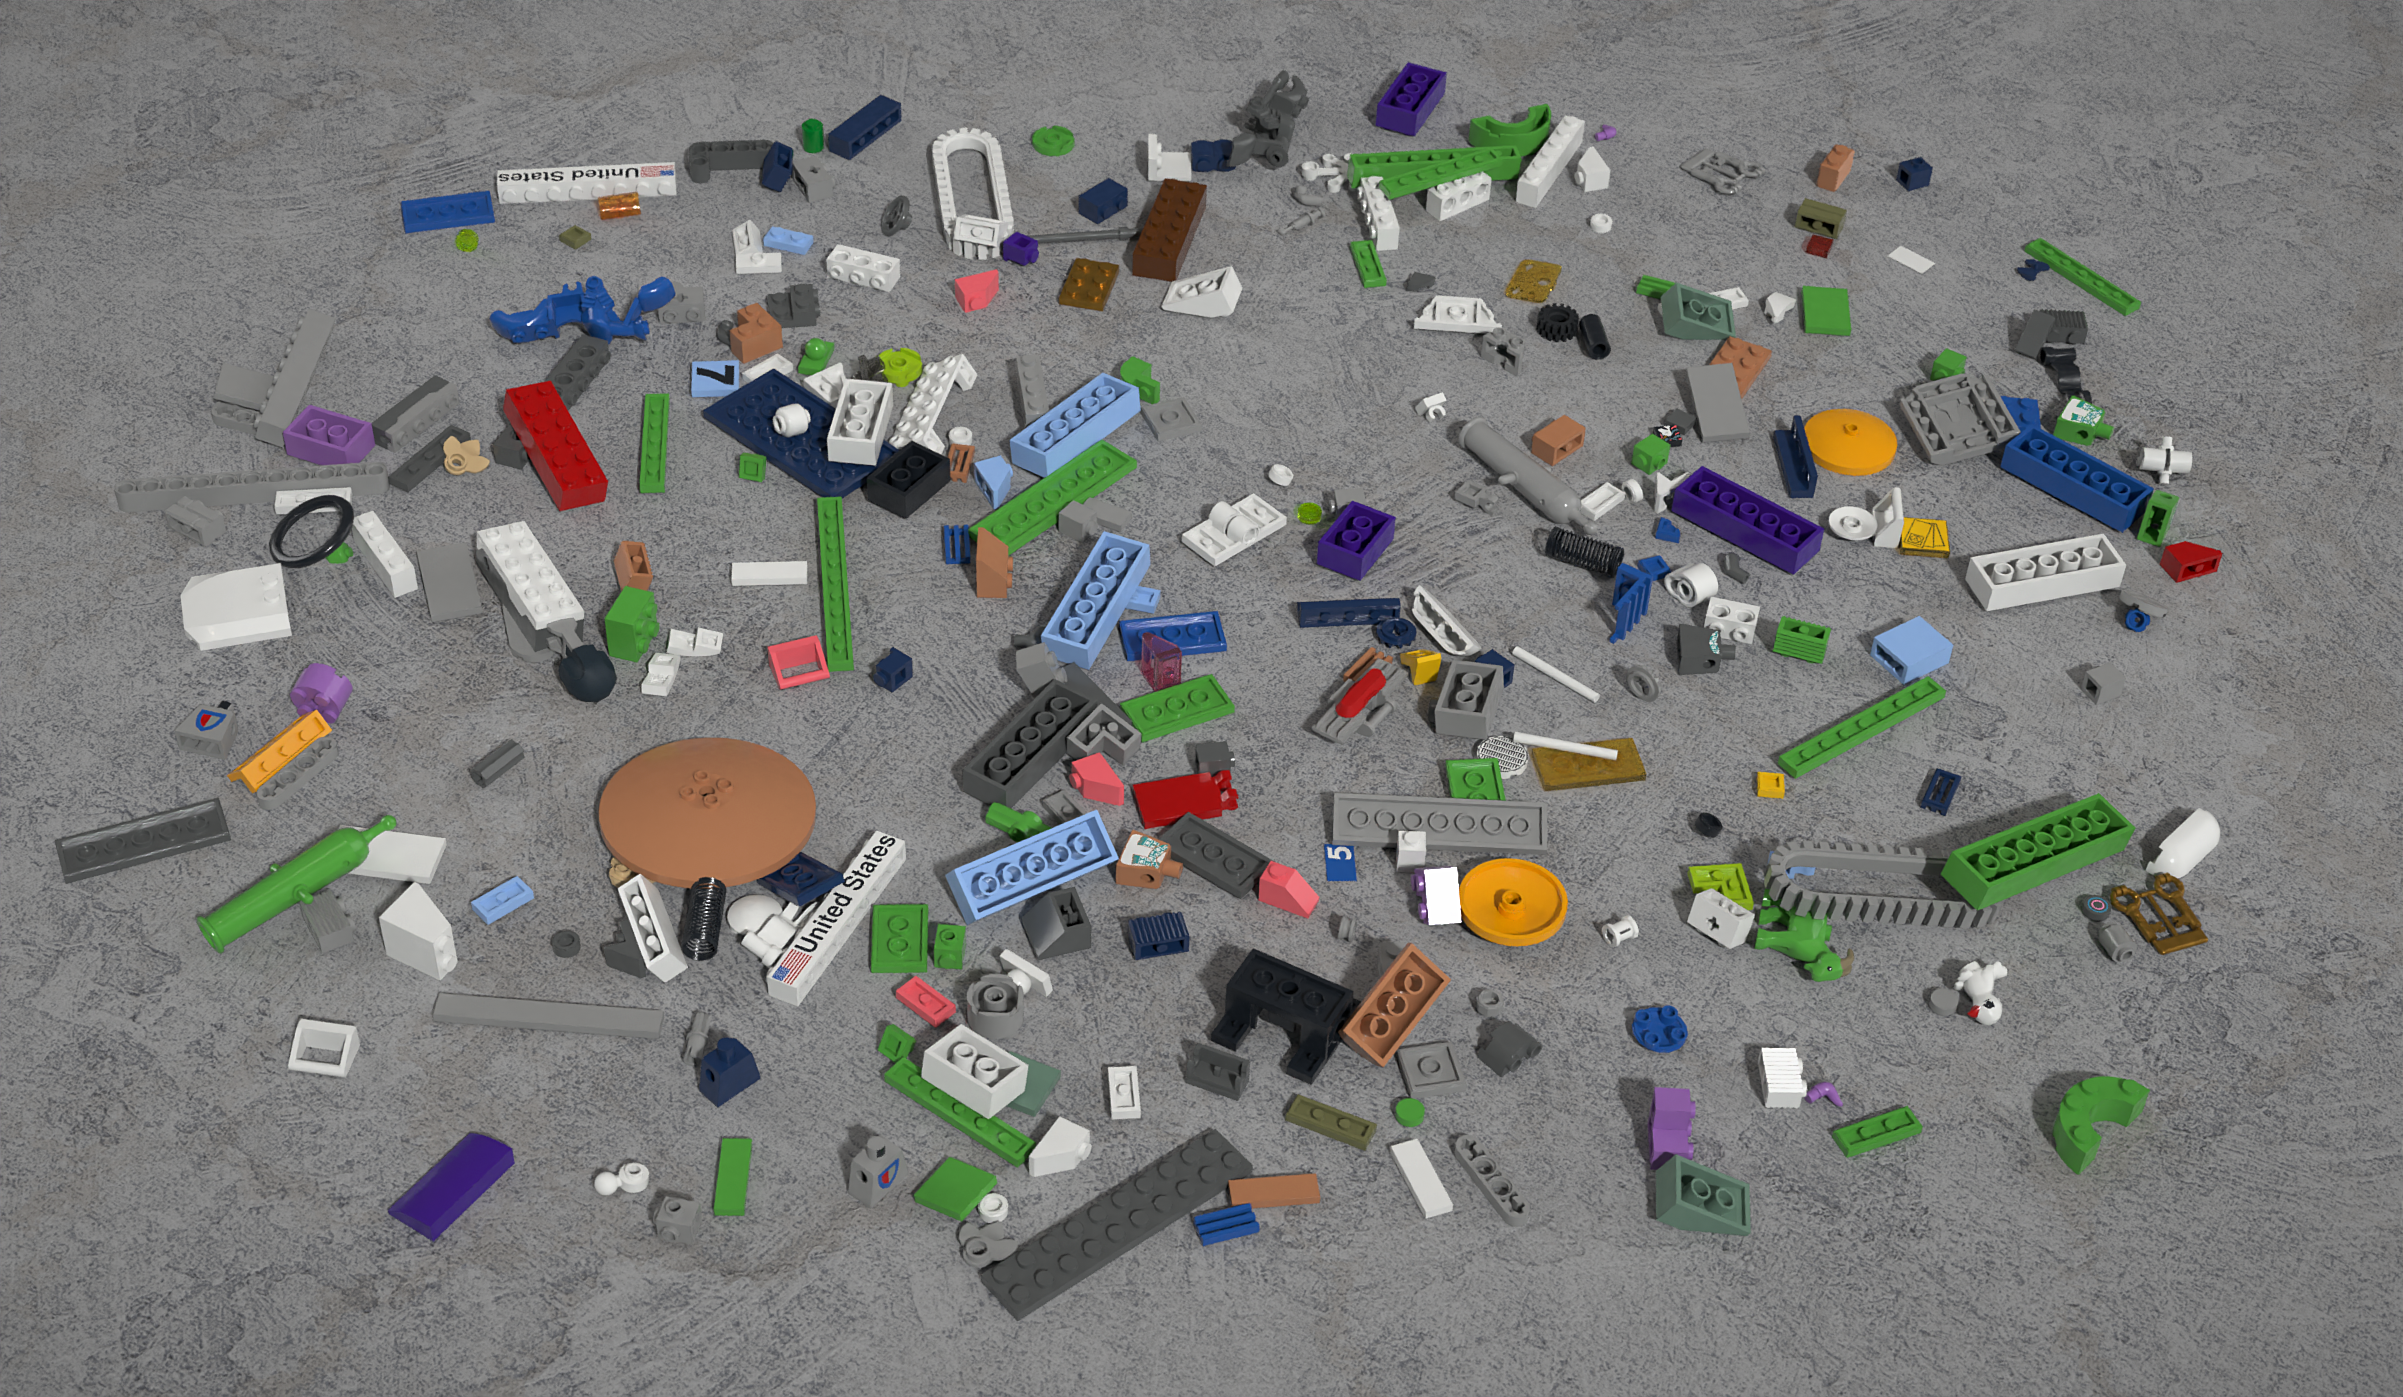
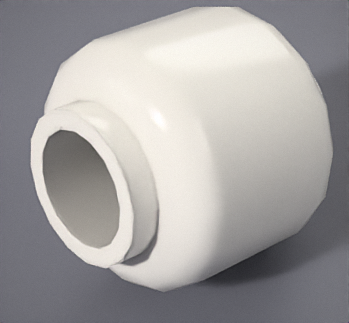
M800 404L781 407L773 417L775 430L784 437L803 434L807 431L808 423H810L809 412Z

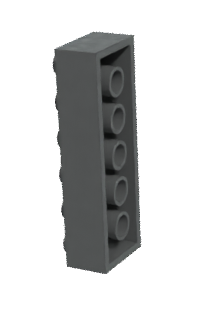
M1054 679L963 769V792L990 806L996 802L1012 808L1066 754L1067 737L1097 708V699Z

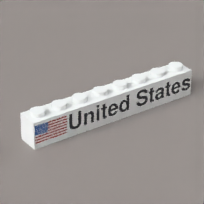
M675 162L498 170L497 174L499 204L677 195Z
M876 831L870 840L867 839L865 841L862 851L857 857L852 858L849 868L843 875L845 882L833 888L830 893L825 894L817 911L811 913L808 923L802 930L800 929L796 933L790 947L783 950L780 960L775 967H771L768 970L766 982L768 984L769 996L797 1007L800 1005L905 862L906 849L904 840Z

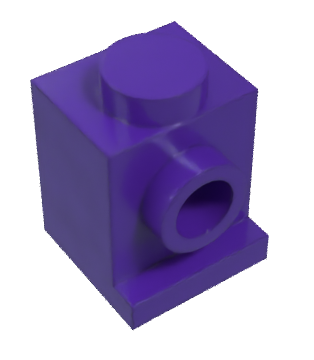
M1017 231L1003 242V260L1006 262L1012 260L1026 266L1029 262L1035 263L1039 257L1038 241Z

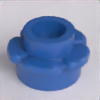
M2138 608L2129 610L2125 615V624L2129 630L2142 632L2150 624V616L2141 612ZM2138 617V618L2140 619V621H2139V622H2136V621H2135V618Z

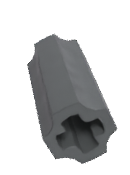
M512 739L507 741L470 770L471 778L482 788L489 786L525 758L523 748Z

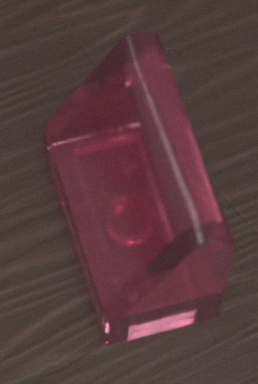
M1149 632L1143 633L1141 674L1150 687L1156 692L1181 684L1182 651L1180 648ZM1152 655L1154 656V668L1151 667Z

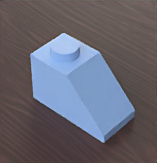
M1001 455L974 463L975 483L994 510L998 509L1011 488L1010 478L1013 477L1010 464H1006Z

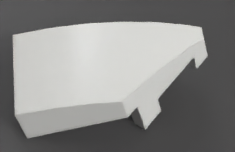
M1775 292L1767 298L1764 314L1771 316V321L1777 323L1783 320L1786 311L1794 308L1796 299Z

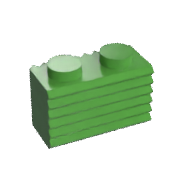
M1782 616L1777 629L1773 652L1780 653L1784 657L1792 656L1804 659L1808 663L1822 664L1827 651L1831 628Z

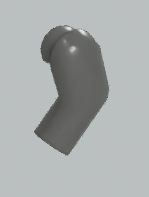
M723 320L718 328V339L731 346L730 330L734 324L731 321Z
M1039 626L1029 635L1015 634L1014 646L1027 648L1042 643L1041 635L1046 627Z

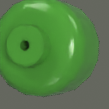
M343 542L326 559L329 563H346L348 558L353 556V550Z

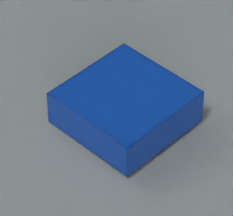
M1660 555L1638 561V569L1653 576V581L1664 579L1667 574L1671 573V569Z

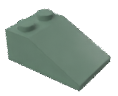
M1677 282L1660 297L1665 334L1683 340H1727L1729 336L1736 338L1732 303L1730 300Z
M1676 1154L1656 1171V1220L1680 1230L1748 1236L1751 1233L1750 1186L1748 1183Z

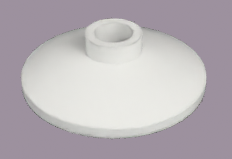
M1840 507L1829 516L1828 523L1831 530L1845 539L1864 540L1873 536L1877 530L1875 517L1868 511L1858 507Z

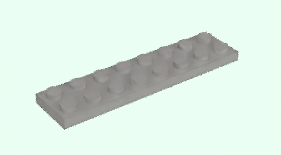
M1334 793L1332 845L1397 848L1399 831L1426 832V849L1546 855L1547 803Z

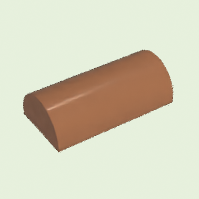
M1407 943L1338 1033L1343 1041L1361 1057L1376 1066L1384 1067L1451 979L1414 944Z

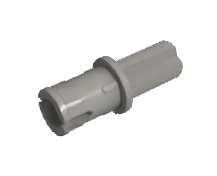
M703 1012L697 1013L692 1030L686 1037L688 1045L683 1061L689 1066H695L696 1064L699 1066L701 1064L703 1051L709 1043L707 1034L711 1017Z

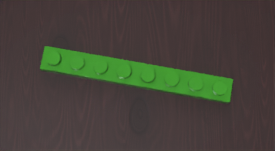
M1927 676L1780 755L1778 764L1796 779L1945 698L1946 690Z

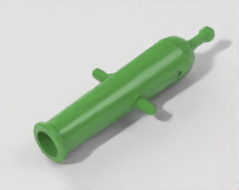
M386 815L378 824L365 831L359 832L352 827L341 828L282 867L276 863L272 864L270 875L207 917L199 916L197 918V925L209 945L217 953L222 954L225 946L300 901L307 905L311 904L314 900L312 894L358 868L366 860L369 854V843L384 831L393 830L397 824L395 817Z

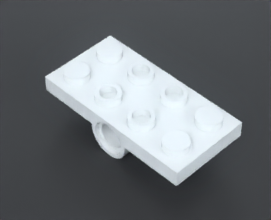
M1253 493L1232 506L1224 501L1217 503L1211 510L1208 520L1182 534V542L1213 566H1217L1285 526L1287 517Z

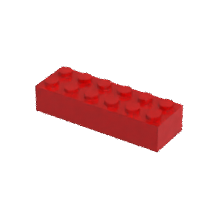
M551 380L506 389L503 411L559 511L604 502L608 480Z

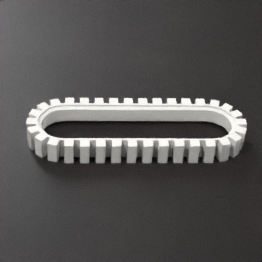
M959 128V133L954 129L946 131V135L941 134L937 137V141H934L932 149L933 170L944 242L946 241V246L949 250L953 249L954 254L960 256L964 253V258L973 259L975 255H978V260L987 259V254L992 258L998 257L1000 252L1003 253V242L1014 234V220L998 140L995 137L991 138V134L986 131L980 134V129L975 128L971 132H968L967 128ZM963 149L976 150L983 153L987 158L997 220L1008 222V229L1000 245L997 247L954 239L957 218L947 156L954 151Z

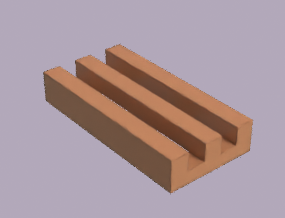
M951 444L947 458L950 459V478H952L953 482H957L959 478L962 479V483H967L975 455V446ZM956 450H960L955 470L951 471ZM968 451L963 472H960L965 452Z
M1371 647L1344 674L1343 681L1346 682L1348 679L1356 681L1377 658L1392 664L1393 657L1388 655L1385 658L1383 652L1380 651L1377 654L1376 649Z

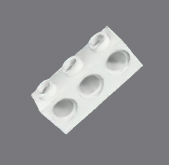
M1480 172L1430 188L1427 194L1426 211L1437 220L1442 221L1489 200L1492 178L1484 172Z
M837 244L827 258V276L890 292L900 278V259Z

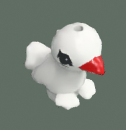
M1976 961L1967 964L1960 970L1958 982L1953 987L1954 990L1964 989L1969 997L1973 999V1006L1967 1015L1975 1018L1983 1025H1992L2001 1017L2002 1004L2000 999L1992 995L1994 980L2007 976V969L2001 965V962L1996 961L1993 965L1989 964L1984 968H1981Z

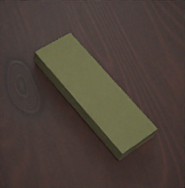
M1297 1094L1286 1113V1121L1364 1151H1366L1377 1131L1376 1123Z

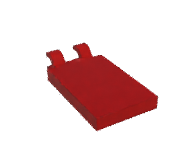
M1230 770L1220 771L1214 777H1211L1210 772L1134 784L1133 795L1144 829L1174 825L1188 812L1203 820L1221 817L1222 810L1237 809L1236 799H1238L1236 789L1231 786L1230 780H1232Z

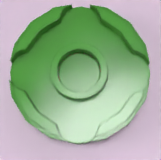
M1052 126V129L1042 127L1033 134V148L1042 155H1065L1074 148L1073 133L1061 126Z

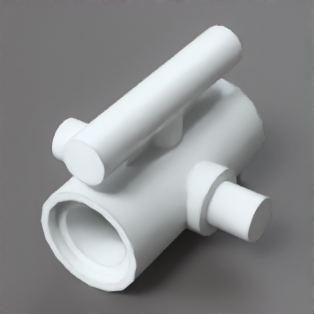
M2166 436L2163 437L2162 446L2159 449L2143 447L2140 457H2137L2136 465L2141 470L2158 471L2157 475H2160L2159 484L2168 485L2169 476L2172 475V472L2190 473L2192 452L2174 450L2172 437Z

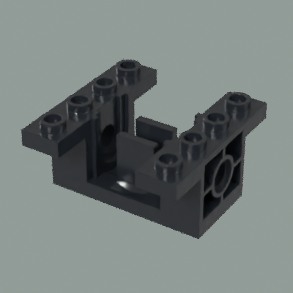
M1253 948L1226 985L1225 1015L1211 1033V1041L1236 1052L1252 1028L1256 1029L1257 1017L1263 1009L1269 1011L1270 1023L1293 1033L1297 1028V1024L1302 1025L1300 1048L1287 1065L1286 1074L1312 1085L1343 1040L1338 1031L1362 1001L1353 998V990Z

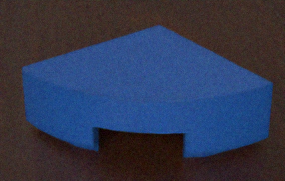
M1661 517L1655 539L1679 544L1680 530L1672 525V521Z

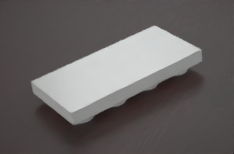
M340 825V827H339V829H341V828H346V827H352V828L358 830L359 832H360V831H365V830H368V829H369V828H361V827H353V826H345V825ZM384 831L369 843V854L366 860L348 874L430 884L446 848V838Z

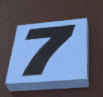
M739 360L692 362V397L728 396L739 389Z

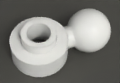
M628 1163L621 1167L619 1175L615 1176L611 1172L600 1173L595 1178L594 1187L599 1194L604 1196L613 1194L618 1187L630 1193L641 1192L648 1186L649 1171L640 1163Z

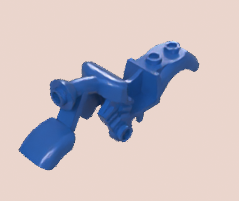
M591 276L586 281L585 293L583 292L581 282H576L577 287L575 290H569L568 284H564L562 293L547 295V299H543L534 310L512 313L511 315L496 310L490 315V321L494 330L499 335L511 340L513 343L529 342L554 335L555 338H559L560 326L570 322L583 324V327L591 337L607 340L608 345L612 342L613 336H636L639 339L647 340L646 335L650 334L648 321H643V317L640 315L642 310L648 312L659 309L668 304L676 294L672 282L666 277H659L652 283L643 285L640 288L638 298L635 297L625 320L620 321L615 311L612 310L615 304L604 288L602 280L597 276Z

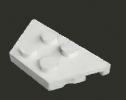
M1436 295L1431 304L1424 308L1423 315L1420 318L1416 317L1414 320V329L1441 330L1444 332L1455 331L1487 334L1493 332L1495 328H1502L1501 323L1497 324L1494 321V314L1486 307L1485 302L1481 298Z

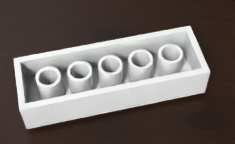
M2104 534L1971 557L1965 580L1985 610L1991 611L2120 587L2126 564Z

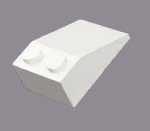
M1232 266L1180 279L1171 283L1162 308L1167 311L1204 317H1225L1233 313L1242 291V286Z

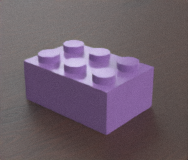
M308 405L283 431L287 455L319 465L360 463L375 447L372 423L313 405Z

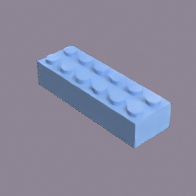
M1101 373L1010 439L1012 464L1044 478L1140 412L1139 387Z
M1105 531L1102 533L1041 635L1042 643L1045 642L1048 649L1054 651L1057 660L1068 664L1075 662L1079 667L1088 670L1091 668L1151 565L1149 544Z
M1094 810L956 868L946 874L945 877L964 920L969 925L1103 868L1119 858L1098 811Z

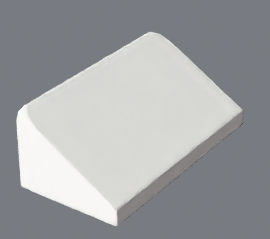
M751 220L732 230L735 254L763 253L760 231Z

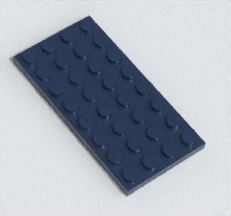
M774 368L703 410L705 419L759 455L765 456L768 461L822 497L842 496L844 498L866 484L868 476L900 451L883 440L876 465L828 461L827 437L836 408ZM800 404L810 414L808 429L803 434L784 437L775 430L773 417L781 407Z

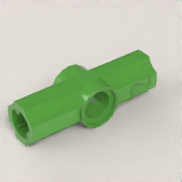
M996 802L989 807L986 815L987 824L1008 833L1009 837L1016 843L1051 829V827L1043 824L1040 817L1032 811H1025L1022 814Z

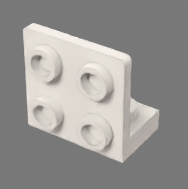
M1148 134V181L1160 182L1164 181L1165 178L1191 181V153L1161 152V143H1157V134Z

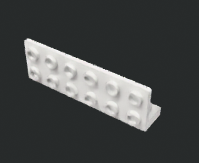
M964 354L949 356L943 361L931 362L924 367L916 388L910 396L907 407L904 409L903 415L896 426V430L889 440L891 445L901 450L910 441H914L942 454L945 446L932 429L954 380L963 391L972 388L977 377V373Z

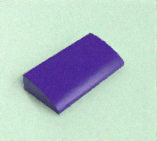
M469 1133L388 1210V1214L429 1240L435 1241L515 1164L512 1148L493 1138Z

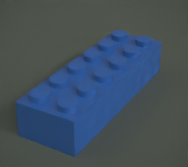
M2033 424L2006 445L2000 466L2011 474L2022 478L2122 533L2145 513L2154 488Z

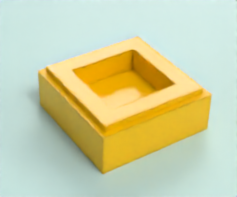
M1757 772V797L1783 799L1785 794L1784 774Z

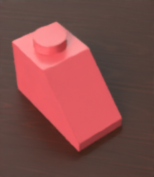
M997 269L955 279V298L965 313L986 308L999 290V274Z
M1100 752L1072 762V774L1069 775L1070 783L1074 789H1078L1083 798L1117 806L1124 804V785Z
M1270 861L1260 877L1258 901L1305 918H1309L1319 902V896L1296 869Z

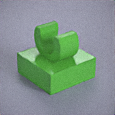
M743 452L740 455L739 478L758 482L764 481L766 457Z
M896 1025L886 1026L878 1051L897 1063L903 1057L907 1059L908 1054L914 1049L916 1040Z

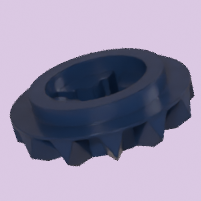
M1398 617L1387 618L1381 621L1376 630L1377 638L1381 640V644H1389L1390 648L1398 646L1400 649L1403 645L1410 646L1411 642L1415 641L1417 634L1415 626L1410 621ZM1393 630H1395V632H1397V634L1400 636H1396L1393 633Z

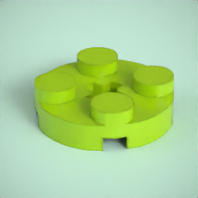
M900 348V351L893 352V349H888L877 357V377L887 382L895 383L898 387H906L909 382L917 379L923 372L921 356L912 349Z

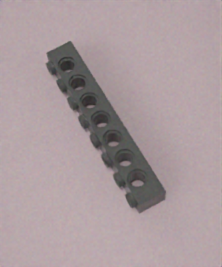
M582 334L545 380H551L568 411L577 403L578 398L588 389L594 378L598 377L605 364L609 363L611 352L608 348V341ZM510 423L493 444L495 463L522 470L531 459Z

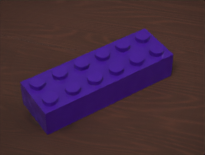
M1704 466L1697 469L1675 489L1672 505L1673 512L1793 575L1820 551L1824 528Z

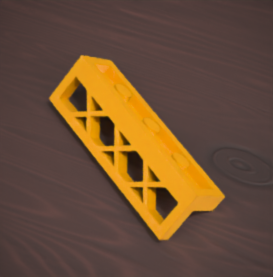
M317 709L305 713L235 768L227 777L231 782L242 779L251 793H255L260 786L318 738L325 737L332 729Z

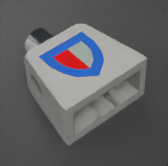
M221 701L217 707L204 704L199 705L175 729L179 749L225 760L238 733L234 706L228 701Z
M883 1136L871 1137L867 1142V1146L851 1162L849 1195L870 1209L908 1175L903 1151Z

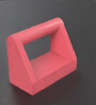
M817 635L768 647L769 667L780 690L830 678ZM815 661L820 669L784 679L781 673L782 669Z

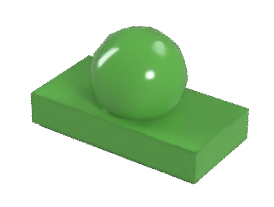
M819 338L810 339L805 344V354L798 366L799 373L814 375L825 370L835 349L834 343L823 341Z

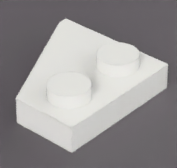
M840 362L803 379L804 387L834 408L837 407L846 379L842 363Z

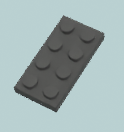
M1190 812L1185 814L1158 839L1170 844L1171 859L1183 863V866L1239 899H1242L1260 882L1263 872L1270 861H1273Z

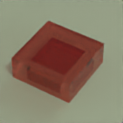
M1813 234L1807 245L1806 253L1827 259L1834 240Z

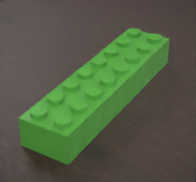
M2098 793L1952 851L1941 875L1978 911L2123 851L2136 827Z

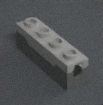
M436 375L372 422L375 444L387 450L389 449L393 453L399 451L459 404L457 385Z

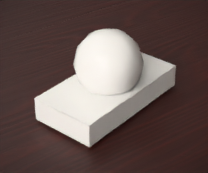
M1005 949L1000 955L1003 969L1009 977L1013 978L1014 983L1018 986L1019 984L1021 985L1024 995L1029 992L1030 988L1046 997L1052 992L1050 977L1047 973L1010 950Z

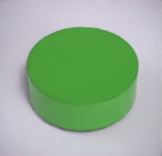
M1413 1098L1401 1100L1396 1106V1120L1406 1127L1420 1125L1424 1120V1105Z

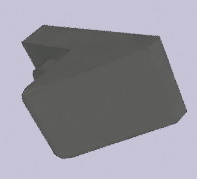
M629 919L620 921V933L616 934L617 944L604 948L606 964L616 970L644 978L646 977L645 963Z

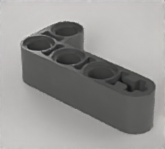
M770 140L695 142L689 147L691 181L698 184L708 182L710 180V171L763 169V160L774 143Z

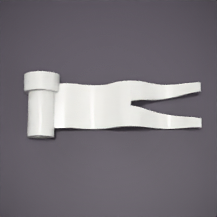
M822 901L813 903L794 922L792 919L799 906L790 902L786 909L780 915L773 916L757 935L750 931L744 937L741 944L761 958L762 963L769 969L775 967L783 952L781 949L794 934L805 927L809 916L813 911H817Z

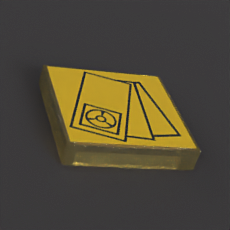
M1903 517L1904 524L1899 542L1900 555L1949 558L1950 545L1947 520Z

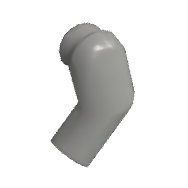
M1297 185L1295 187L1296 193H1294V196L1303 205L1322 207L1323 196L1306 194V186Z

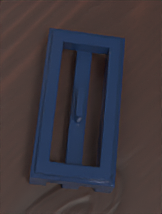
M1937 768L1920 808L1926 809L1929 806L1932 812L1936 813L1938 809L1941 811V815L1946 816L1962 776ZM1939 777H1945L1935 800H1931V795ZM1950 779L1954 780L1945 803H1940Z

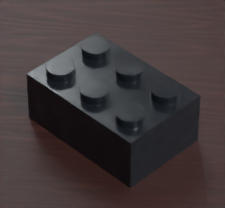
M910 441L867 477L868 501L907 519L951 481L950 459L914 441Z

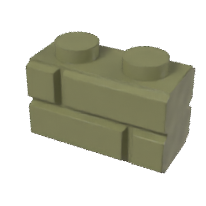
M1805 198L1798 210L1795 228L1837 240L1844 227L1847 210Z

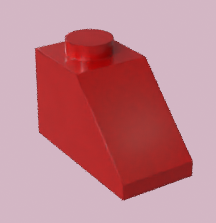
M2184 541L2165 547L2160 566L2178 583L2217 572L2223 553L2217 549Z

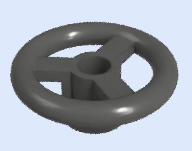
M904 195L896 197L884 213L881 230L885 236L894 235L900 228L906 230L912 221V214L909 213L910 202ZM893 222L894 226L888 230V224Z

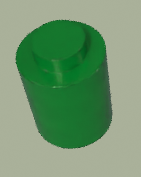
M811 118L802 123L804 151L819 153L824 149L823 123L817 119Z

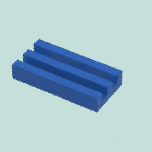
M944 525L946 564L971 563L968 525H963L964 528L960 529L959 525H954V529H949V525ZM959 535H964L965 558L960 556ZM949 536H954L956 558H951Z
M1250 1203L1195 1216L1193 1222L1202 1246L1260 1231V1225L1258 1221L1256 1222V1216L1252 1212ZM1249 1222V1224H1245V1225H1241V1226H1237V1227H1233V1228H1232V1226ZM1221 1229V1231H1217V1232L1205 1234V1233H1207V1232H1211V1231H1215V1230Z

